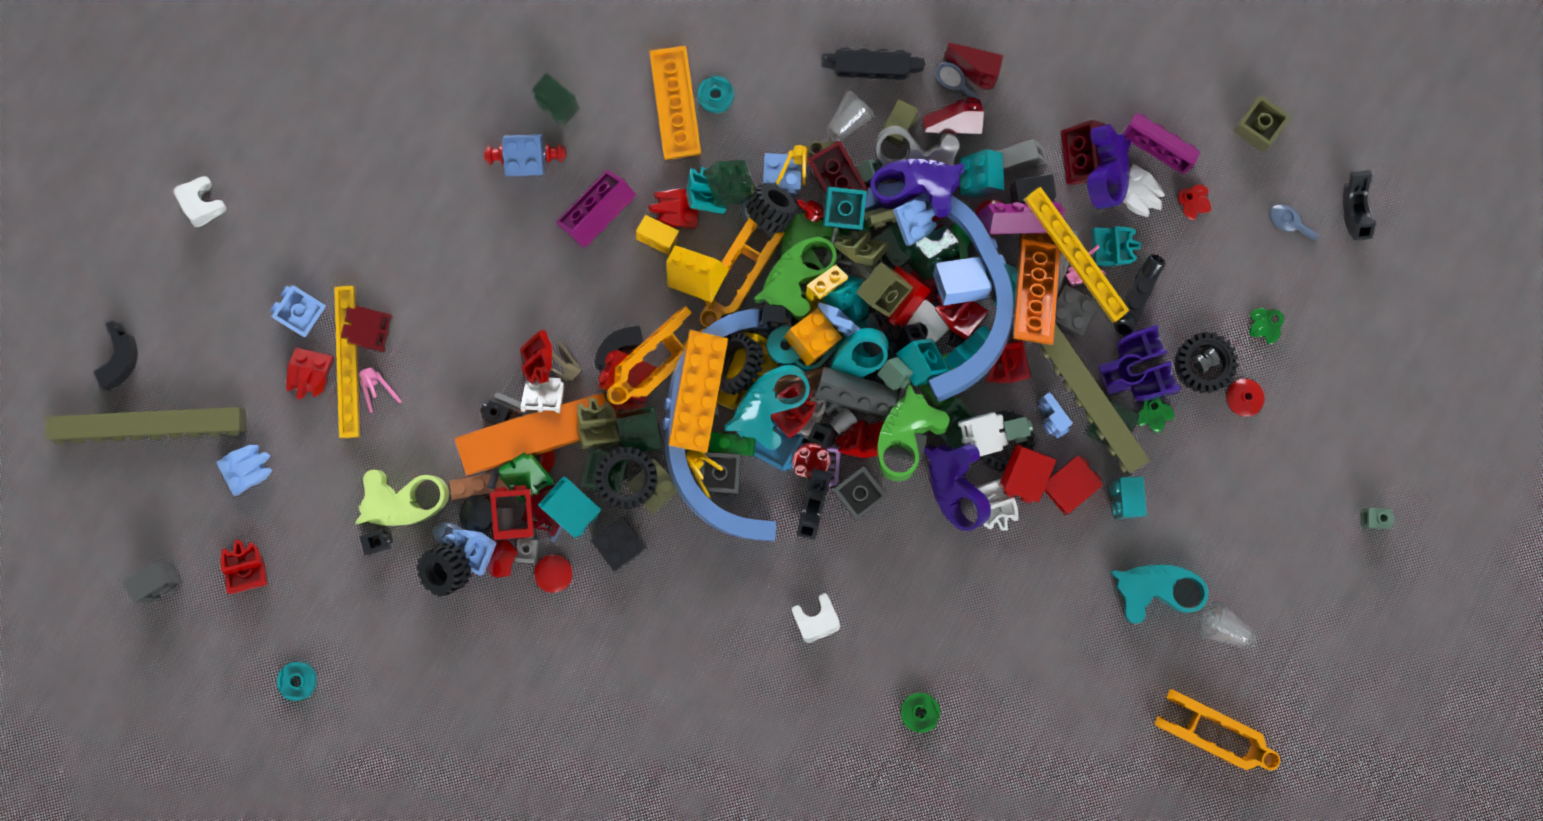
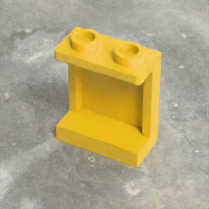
M834 265L807 285L806 300L809 302L811 313L817 309L819 302L824 304V296L848 280V276L837 265Z

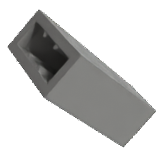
M1035 139L996 151L1003 153L1004 173L1047 164L1043 145Z

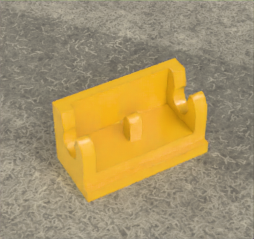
M645 215L636 230V240L670 255L678 239L679 231Z

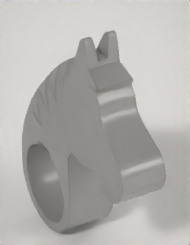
M900 126L887 127L876 138V153L884 166L900 161L899 159H889L880 151L883 139L891 134H900L909 141L907 155L900 160H934L952 166L960 146L954 133H944L938 145H934L927 152H924L910 133Z

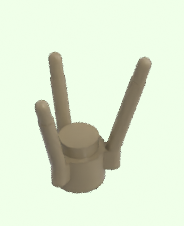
M558 341L557 344L571 363L568 362L566 364L552 352V357L564 368L562 369L563 373L551 368L550 372L563 378L566 382L568 380L573 382L582 370L579 369L580 365L575 362L563 344Z

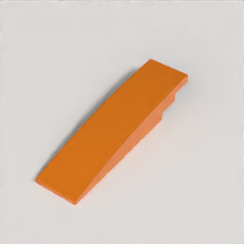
M1019 233L1013 339L1053 345L1060 250L1048 233Z
M604 393L590 396L597 400L599 407L603 406V403L607 401ZM589 397L562 404L560 413L543 410V412L531 413L454 438L466 475L469 476L484 470L489 471L502 466L508 461L513 463V458L523 452L528 456L532 454L535 457L579 442L577 433V405L583 404L585 408H588Z

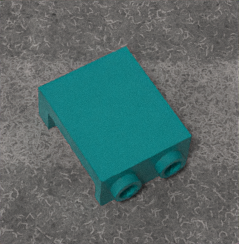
M563 477L538 504L543 511L575 539L586 531V526L590 522L595 521L601 511L593 501L566 477Z

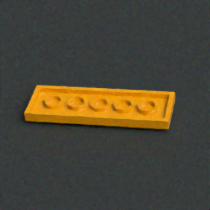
M686 46L650 50L664 160L702 155Z
M693 330L689 331L668 446L707 453L728 338Z

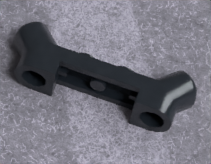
M1155 254L1148 255L1144 264L1138 270L1133 285L1124 301L1129 311L1118 321L1114 322L1115 331L1120 335L1127 336L1134 331L1135 324L1160 273L1165 267L1166 263L1162 257Z

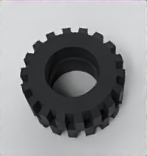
M770 183L760 184L746 204V211L750 215L749 217L761 228L774 233L784 232L798 213V205L792 196L779 186Z
M442 543L426 551L419 558V564L417 565L419 572L417 575L421 579V585L424 584V589L430 590L432 595L437 594L438 597L448 596L469 582L468 579L471 577L469 572L471 571V566H469L470 560L466 558L464 551H460L461 548L459 546L454 547L452 543Z

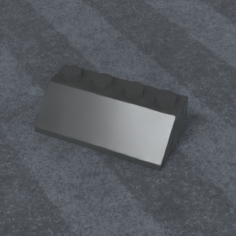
M823 367L813 398L886 419L892 408L896 405L898 389L892 390L886 385Z

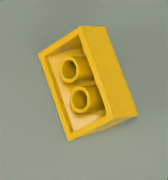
M675 245L666 261L667 286L712 303L729 269L717 259Z

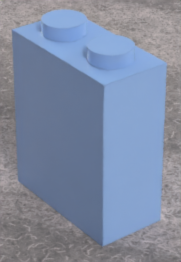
M980 257L936 263L933 277L943 306L988 299L989 293L992 290V283L987 278L986 266L982 264Z

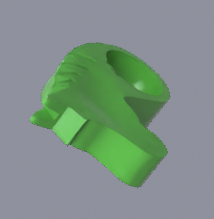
M797 213L785 230L781 257L794 245L806 239L822 237L831 242L834 228L822 226L823 220L813 222L805 217V213ZM813 247L805 253L802 264H805L808 268L822 270L824 267L813 252L818 247ZM801 290L802 298L806 300V291Z
M813 237L794 245L775 264L766 279L763 291L754 298L755 303H767L770 306L786 307V311L798 321L803 320L811 314L809 302L802 298L800 286L812 282L834 265H837L834 245L822 237ZM813 247H824L832 254V261L822 270H812L805 264H802L805 253Z
M910 384L907 386L906 395L896 403L895 407L888 414L882 426L877 445V460L881 473L887 479L897 482L909 479L917 469L919 453L915 434L925 433L928 430L935 434H943L946 432L950 420L947 413L929 406L923 395L915 394ZM900 446V448L907 450L911 454L913 466L908 471L894 472L885 465L883 456L890 447L896 448Z

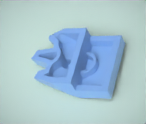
M915 197L905 202L904 205L893 209L906 246L926 238L937 226L936 222L931 220L935 215L933 208H926L924 198Z
M819 302L817 308L839 332L844 334V337L847 338L852 333L860 330L840 309Z
M248 445L235 450L216 462L233 496L241 494L251 486L258 485L272 472L270 467L266 468L264 466L270 455L267 452L258 455V445Z
M452 530L453 534L446 535L442 540L447 544H454V547L459 546L461 548L460 551H464L466 558L470 560L469 566H471V571L479 576L483 575L497 543L481 532Z

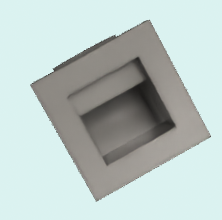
M535 536L523 537V539L518 538V553L515 562L537 564L539 540H534ZM525 545L530 547L527 553L523 551Z

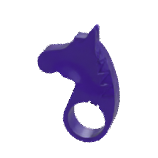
M1108 124L1091 130V140L1097 147L1101 164L1090 173L1087 189L1089 198L1097 209L1120 205L1124 201L1129 187L1128 152L1131 139L1126 140L1124 134L1118 135L1112 125Z
M906 159L887 164L877 170L871 179L873 198L879 206L886 209H895L918 195L925 194L932 203L933 213L937 217H945L952 210V193L956 190L957 186H960L959 176L965 171L964 164L950 166L939 161L925 159ZM887 179L903 180L905 184L903 190L895 196H883L877 192L879 184Z
M967 444L957 449L947 447L946 445L940 447L928 445V447H925L924 452L929 459V473L933 492L945 517L962 531H971L984 525L991 515L989 500L965 478V473L968 471L970 464L978 461L980 458L979 449L973 444ZM963 497L968 498L974 503L977 509L976 522H972L964 516L960 501Z

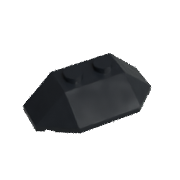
M873 311L868 316L865 328L877 329L886 336L888 340L887 360L898 357L896 353L900 350L883 316H881L880 311ZM863 342V347L870 357H875L883 351L876 343Z

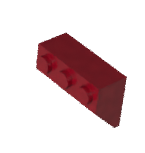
M1090 120L1061 130L1067 185L1086 184L1090 173L1101 164L1097 147L1091 140V130L1104 126L1105 123Z

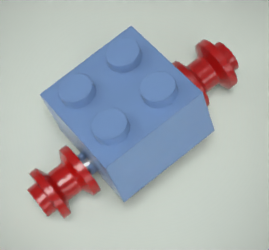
M543 134L505 135L502 138V145H500L499 149L487 146V150H484V160L488 161L489 165H492L494 161H500L501 164H504L505 176L543 175L546 172L545 157L547 163H550L552 159H558L559 162H563V158H566V147H562V143H558L557 147H551L550 144H546V149L544 150Z

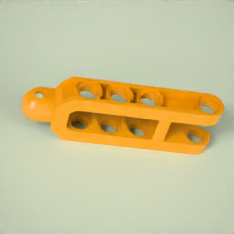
M749 217L721 263L729 269V272L740 253L755 261L756 264L752 271L747 274L744 284L737 290V294L730 305L724 307L716 302L715 299H713L712 303L705 301L706 306L700 315L702 326L707 328L722 317L736 313L782 241L785 232L775 233L772 239L767 242L762 252L759 253L746 245L758 226Z
M687 306L682 307L615 367V383L607 391L609 402L616 405L626 402L630 397L647 396L674 371L680 356L686 348L687 341L681 344L673 332L683 324V320L692 314ZM662 341L672 355L636 388H632L627 382L628 371L635 364L641 363L643 361L642 358L650 351L655 350L656 345Z
M1169 689L1166 698L1192 711L1193 715L1186 729L1160 716H1157L1154 722L1155 726L1239 768L1248 770L1260 766L1270 771L1278 768L1280 756L1277 752L1267 748L1262 733L1177 691ZM1201 716L1249 739L1251 746L1247 755L1239 757L1233 752L1223 749L1215 743L1195 734L1194 731Z

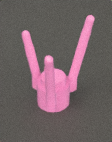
M1096 245L1091 251L1088 252L1089 255L1091 256L1092 254H1094L1095 251H1097L1100 248V246ZM1072 267L1068 268L1069 273L1065 276L1071 288L1083 283Z
M367 368L359 373L360 383L363 387L370 413L373 412L367 387H369L373 397L376 398L377 395L373 386L378 383L377 380L381 382L398 403L402 402L381 377L379 371L375 372L373 368Z

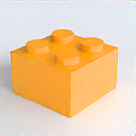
M817 308L790 328L784 338L805 364L810 366L835 347L842 339V336Z

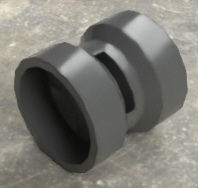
M1209 348L1204 351V354H1198L1193 357V362L1201 373H1205L1210 367L1219 365L1220 359L1215 350Z

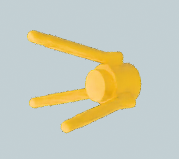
M795 145L793 151H788V157L778 176L776 185H779L791 159H793L795 164L802 165V185L806 184V160L808 155V148L806 146Z
M690 450L685 454L688 467L703 493L710 498L702 482L704 477L699 469L703 466V460L720 471L723 468L704 453Z

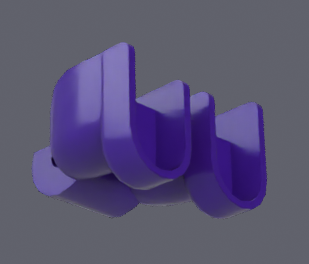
M1158 325L1134 332L1121 339L1117 344L1120 359L1098 366L1108 396L1131 389L1135 400L1146 401L1180 392L1181 387L1176 385L1171 370V362L1137 374H1132L1129 369L1137 364L1167 356L1168 352L1163 349L1159 338Z

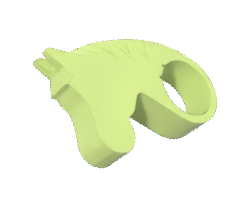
M369 470L363 477L365 497L361 505L358 506L361 515L355 524L371 522L377 525L397 526L416 524L428 520L447 505L449 500L448 486L437 476L421 475L414 478L396 494L387 485V476L383 471ZM425 480L434 481L440 489L439 502L429 510L420 508L419 504L415 503L416 489Z

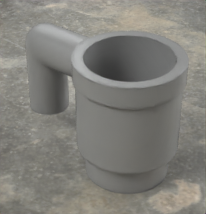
M831 403L825 408V412L827 415H830L835 409L839 412L829 425L840 435L858 421L846 407Z
M513 508L497 509L499 530L512 529V526H514Z

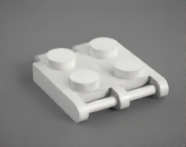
M549 378V382L539 383L537 379L533 384L526 381L521 411L538 410V412H543V410L560 413L565 389L564 382L561 381V378Z
M990 412L959 421L958 426L961 427L963 436L961 439L962 443L967 445L969 442V444L975 445L979 449L980 456L1003 450V446L1008 445L1006 432L1004 430L999 431V429L1004 428L1002 414L996 415L995 412Z

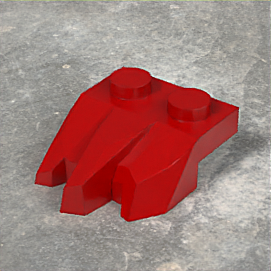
M673 189L653 193L658 203L648 205V209L652 213L659 214L655 220L674 229L698 228V209L689 207L686 189Z
M940 295L937 296L942 306L938 305L935 307V311L952 332L966 340L972 336L989 315V310L974 301L943 306Z
M545 330L538 331L519 349L525 361L521 366L526 379L532 384L536 379L539 383L549 382L553 347Z
M1023 340L1005 345L997 362L988 371L990 375L986 377V382L1014 383L1031 378Z
M295 348L288 364L286 391H292L294 388L297 389V400L304 399L308 391L311 392L313 397L321 394L328 381L327 375L333 363V356Z
M797 382L787 387L778 395L786 399L797 397L801 393L799 392V383ZM810 388L809 396L802 405L771 414L773 423L789 439L806 426L815 410L817 402H809L813 398L812 388Z
M864 420L858 421L845 432V435L837 437L835 443L841 446L838 452L861 458L877 456L878 440L885 421L869 425Z
M235 540L232 552L222 549L220 559L221 572L225 574L226 591L229 595L268 585L265 563L259 549L252 542L245 549L242 541Z

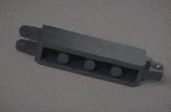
M848 47L836 49V53L822 54L821 67L833 69L838 77L906 80L910 73H921L925 66L923 58L911 57V52H906L905 50L890 52L886 49L869 51L867 48L851 50Z

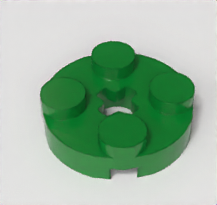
M920 692L909 695L901 704V719L905 726L912 731L925 733L936 726L940 717V707L937 701L930 695ZM918 707L926 711L923 713V718L915 716Z

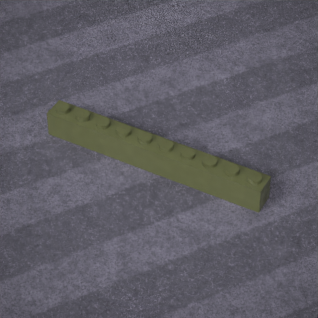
M1055 323L1053 345L1039 343L1043 348L1040 350L1046 360L1050 358L1053 363L1051 368L1057 376L1060 374L1064 379L1062 384L1068 392L1071 390L1074 393L1075 397L1073 400L1079 408L1083 407L1087 412L1084 416L1090 424H1095L1097 427L1095 432L1099 438L1106 440L1108 443L1106 448L1112 456H1117L1120 461L1117 463L1123 473L1127 471L1128 474H1131L1150 461Z
M228 407L46 416L45 440L53 441V444L62 445L66 444V441L82 444L85 443V440L102 443L104 439H111L113 442H122L124 438H130L132 441H142L143 437H150L151 440H161L162 436H169L170 439H181V435H188L189 438H200L201 434H208V437H220V433H227V436H239V432H246V409Z

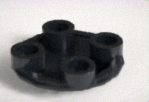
M473 495L464 501L460 510V521L466 530L482 532L491 528L492 510L490 499L481 495Z

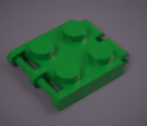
M523 452L513 458V463L508 461L498 467L500 472L499 478L510 490L515 489L514 486L526 485V488H531V495H533L534 493H540V490L544 487L554 484L553 479L532 454L528 456ZM525 495L516 496L521 503L526 501Z

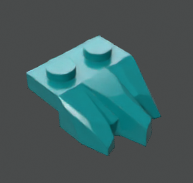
M702 166L699 173L695 169L690 168L686 189L689 207L724 214L727 207L723 197L726 191L723 179L718 174L710 176L708 170Z
M1120 226L1091 229L1092 249L1096 245L1100 246L1092 254L1097 266L1113 267L1134 262L1137 256L1133 254V251L1141 249L1142 243L1132 239V236L1136 234V230Z

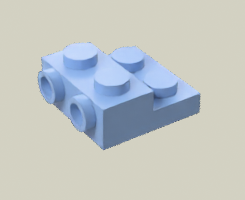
M765 153L763 183H770L776 186V181L788 154ZM791 159L779 185H777L791 196H795L796 193L800 194L802 165L795 164L793 159Z
M294 285L290 288L286 286L281 293V296L284 298L280 304L275 302L270 310L273 313L271 317L301 336L306 337L326 305Z
M1050 392L1037 401L1040 412L1048 416L1042 421L1044 423L1043 428L1047 434H1052L1053 437L1055 436L1058 439L1070 431L1069 426L1073 424Z

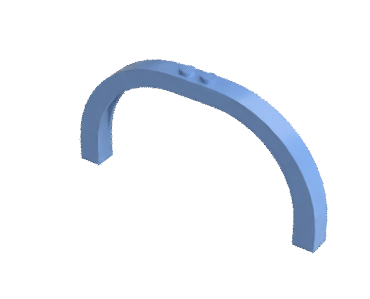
M898 182L882 184L878 186L877 192L883 196H895L903 190L905 184ZM868 188L865 212L882 208L875 202L871 188ZM925 194L917 196L925 199L926 208L932 207V203ZM954 196L951 197L952 210L946 217L955 222L966 233L978 256L981 258L982 264H985L996 295L997 311L992 330L977 353L961 366L929 380L930 388L937 403L968 389L988 373L1005 348L1013 319V294L1010 279L1004 266L1006 265L1005 259L1002 254H998L996 250L998 246L995 239L990 238L984 225L975 213Z
M749 309L725 316L701 332L725 337L741 331L762 330L772 332L777 328H769L767 324L763 327H758L759 309ZM789 313L787 325L782 324L779 327H791L792 316ZM684 350L673 371L668 398L664 402V409L667 410L666 417L663 419L665 456L673 484L683 501L694 514L716 530L743 539L775 541L776 521L743 518L718 507L696 484L687 464L685 449L668 446L684 361Z

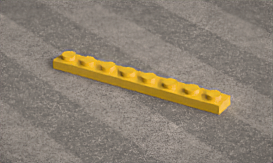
M1041 187L1037 188L1023 200L1112 322L1118 321L1129 311L1128 307Z
M354 286L334 287L339 438L360 437L357 346L347 344V340L341 338L343 325H351V323L344 320L347 308L354 309L356 306V293Z

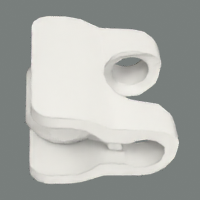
M206 176L199 177L174 189V194L179 201L180 207L196 228L207 224L226 211V206L221 200L212 202L201 201L203 194L212 187L211 181Z
M927 300L922 302L907 323V325L923 324L928 329L926 339H933L934 343L949 331L947 325L935 311V307Z
M826 593L819 595L821 611L814 617L805 615L799 605L792 607V613L806 643H812L840 629L839 619Z

